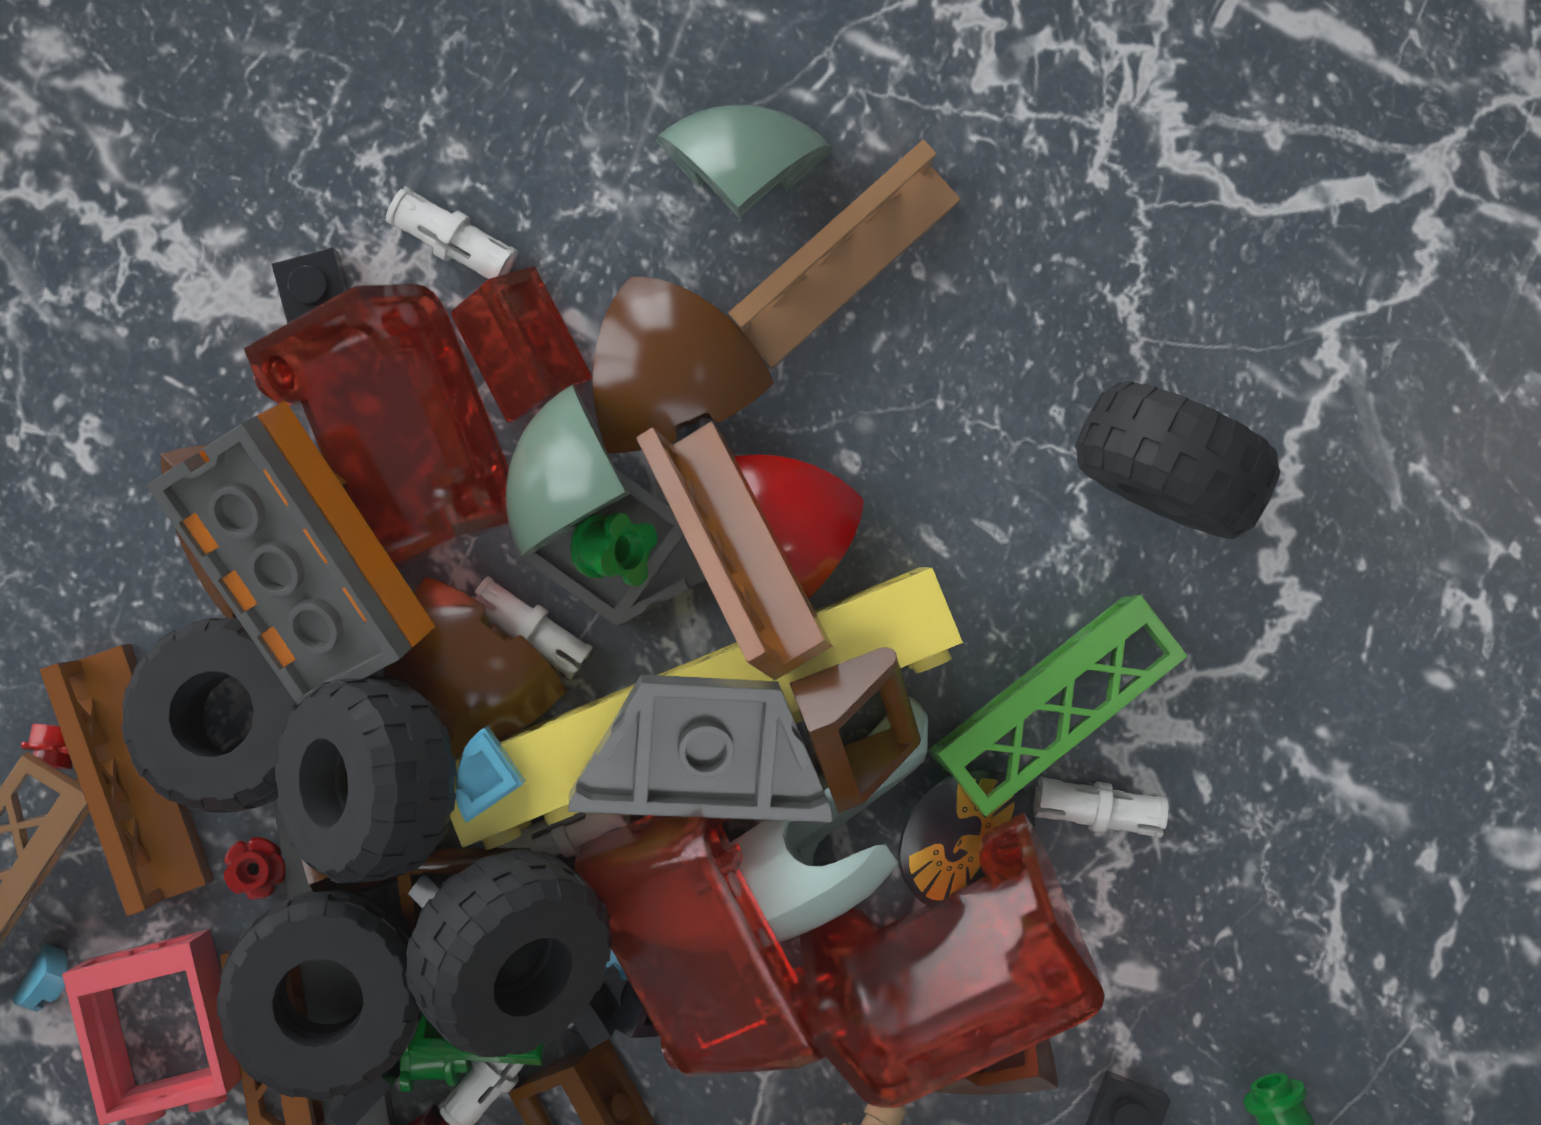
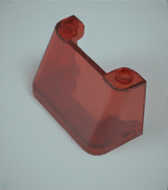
M419 284L356 285L243 348L253 371L254 381L258 389L265 396L278 404L285 400L289 406L302 404L321 455L331 470L348 482L347 494L396 568L509 523L506 510L508 464L448 313L441 300L426 286Z
M1024 813L994 827L979 842L977 854L986 877L951 893L934 909L925 906L878 929L862 911L851 908L824 925L800 935L810 1039L861 1099L868 1104L879 1108H896L911 1103L1084 1023L1095 1016L1102 1008L1105 993L1096 966L1042 841Z
M649 815L584 843L576 857L574 866L575 872L597 893L598 899L607 908L612 934L611 949L660 1036L661 1050L668 1065L674 1070L679 1069L686 1077H703L800 1069L823 1060L827 1051L835 1003L821 977L808 981L809 976L804 966L795 969L791 967L740 871L744 857L739 844L730 847L727 835L722 829V823L732 818Z

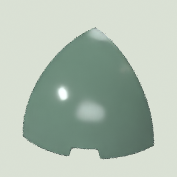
M725 105L698 111L672 124L656 137V142L697 187L706 182L738 219L777 184L787 192L832 151V146L805 123L780 111L752 105Z
M574 384L548 401L533 417L517 443L511 459L506 486V510L511 534L521 558L575 530L577 522L629 495L602 444L604 440Z

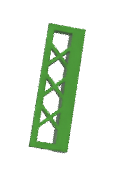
M1142 595L1121 597L927 751L942 771L948 772L954 777L979 812L986 817L1188 656ZM1143 626L1164 654L1145 670L1122 667L1125 640ZM1112 651L1110 665L1095 664ZM1086 670L1109 673L1106 700L1094 710L1072 707L1075 679ZM1121 675L1135 676L1120 689ZM1062 690L1060 705L1045 704ZM1036 710L1059 712L1057 735L1054 742L1044 750L1021 747L1024 719ZM1071 714L1085 716L1069 729ZM1012 730L1010 745L995 743ZM985 750L1007 752L1009 757L1006 780L986 795L966 770L965 766ZM1020 754L1035 756L1018 769Z

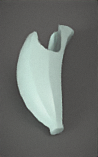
M909 696L921 737L920 745L864 804L838 813L825 778L822 776L819 780L833 812L832 822L764 820L731 843L699 860L645 883L620 897L603 900L610 916V930L616 931L628 927L651 941L693 952L747 951L794 938L824 925L869 897L899 864V861L895 859L887 845H875L822 867L813 866V855L819 842L829 833L885 794L924 762L928 745L927 713L914 698ZM887 715L867 737L890 728Z

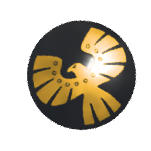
M982 768L967 770L986 795L1006 780V774L996 770ZM952 775L933 786L913 808L905 823L900 839L899 866L903 880L910 892L926 906L944 912H962L975 909L1000 895L1019 875L1032 848L1035 833V817L1027 793L1023 788L985 817L979 812Z

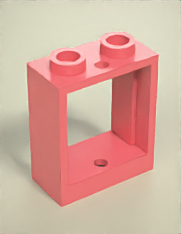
M211 929L88 958L62 974L99 1125L125 1120L126 1125H145L166 1115L165 1109L187 1104L189 1112L206 1110L225 1102L228 1099L227 1093L241 1080L238 1060L232 1053L230 1054L224 1042L220 1019L217 1017V995L221 983V970ZM186 970L209 1068L136 1085L112 988Z

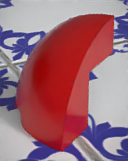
M772 455L734 456L809 599L832 574L847 552L860 524L864 499L842 479L824 469L800 460Z

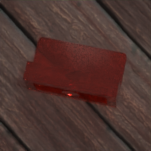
M535 266L486 280L451 312L455 325L507 422L522 418L543 401L555 397L572 384L575 385L576 389H579L593 379Z

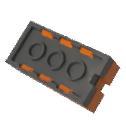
M286 400L243 422L204 447L203 451L182 461L146 484L155 500L297 705L314 691L315 687L324 682L331 683L335 682V680L346 678L364 679L401 659L436 627Z

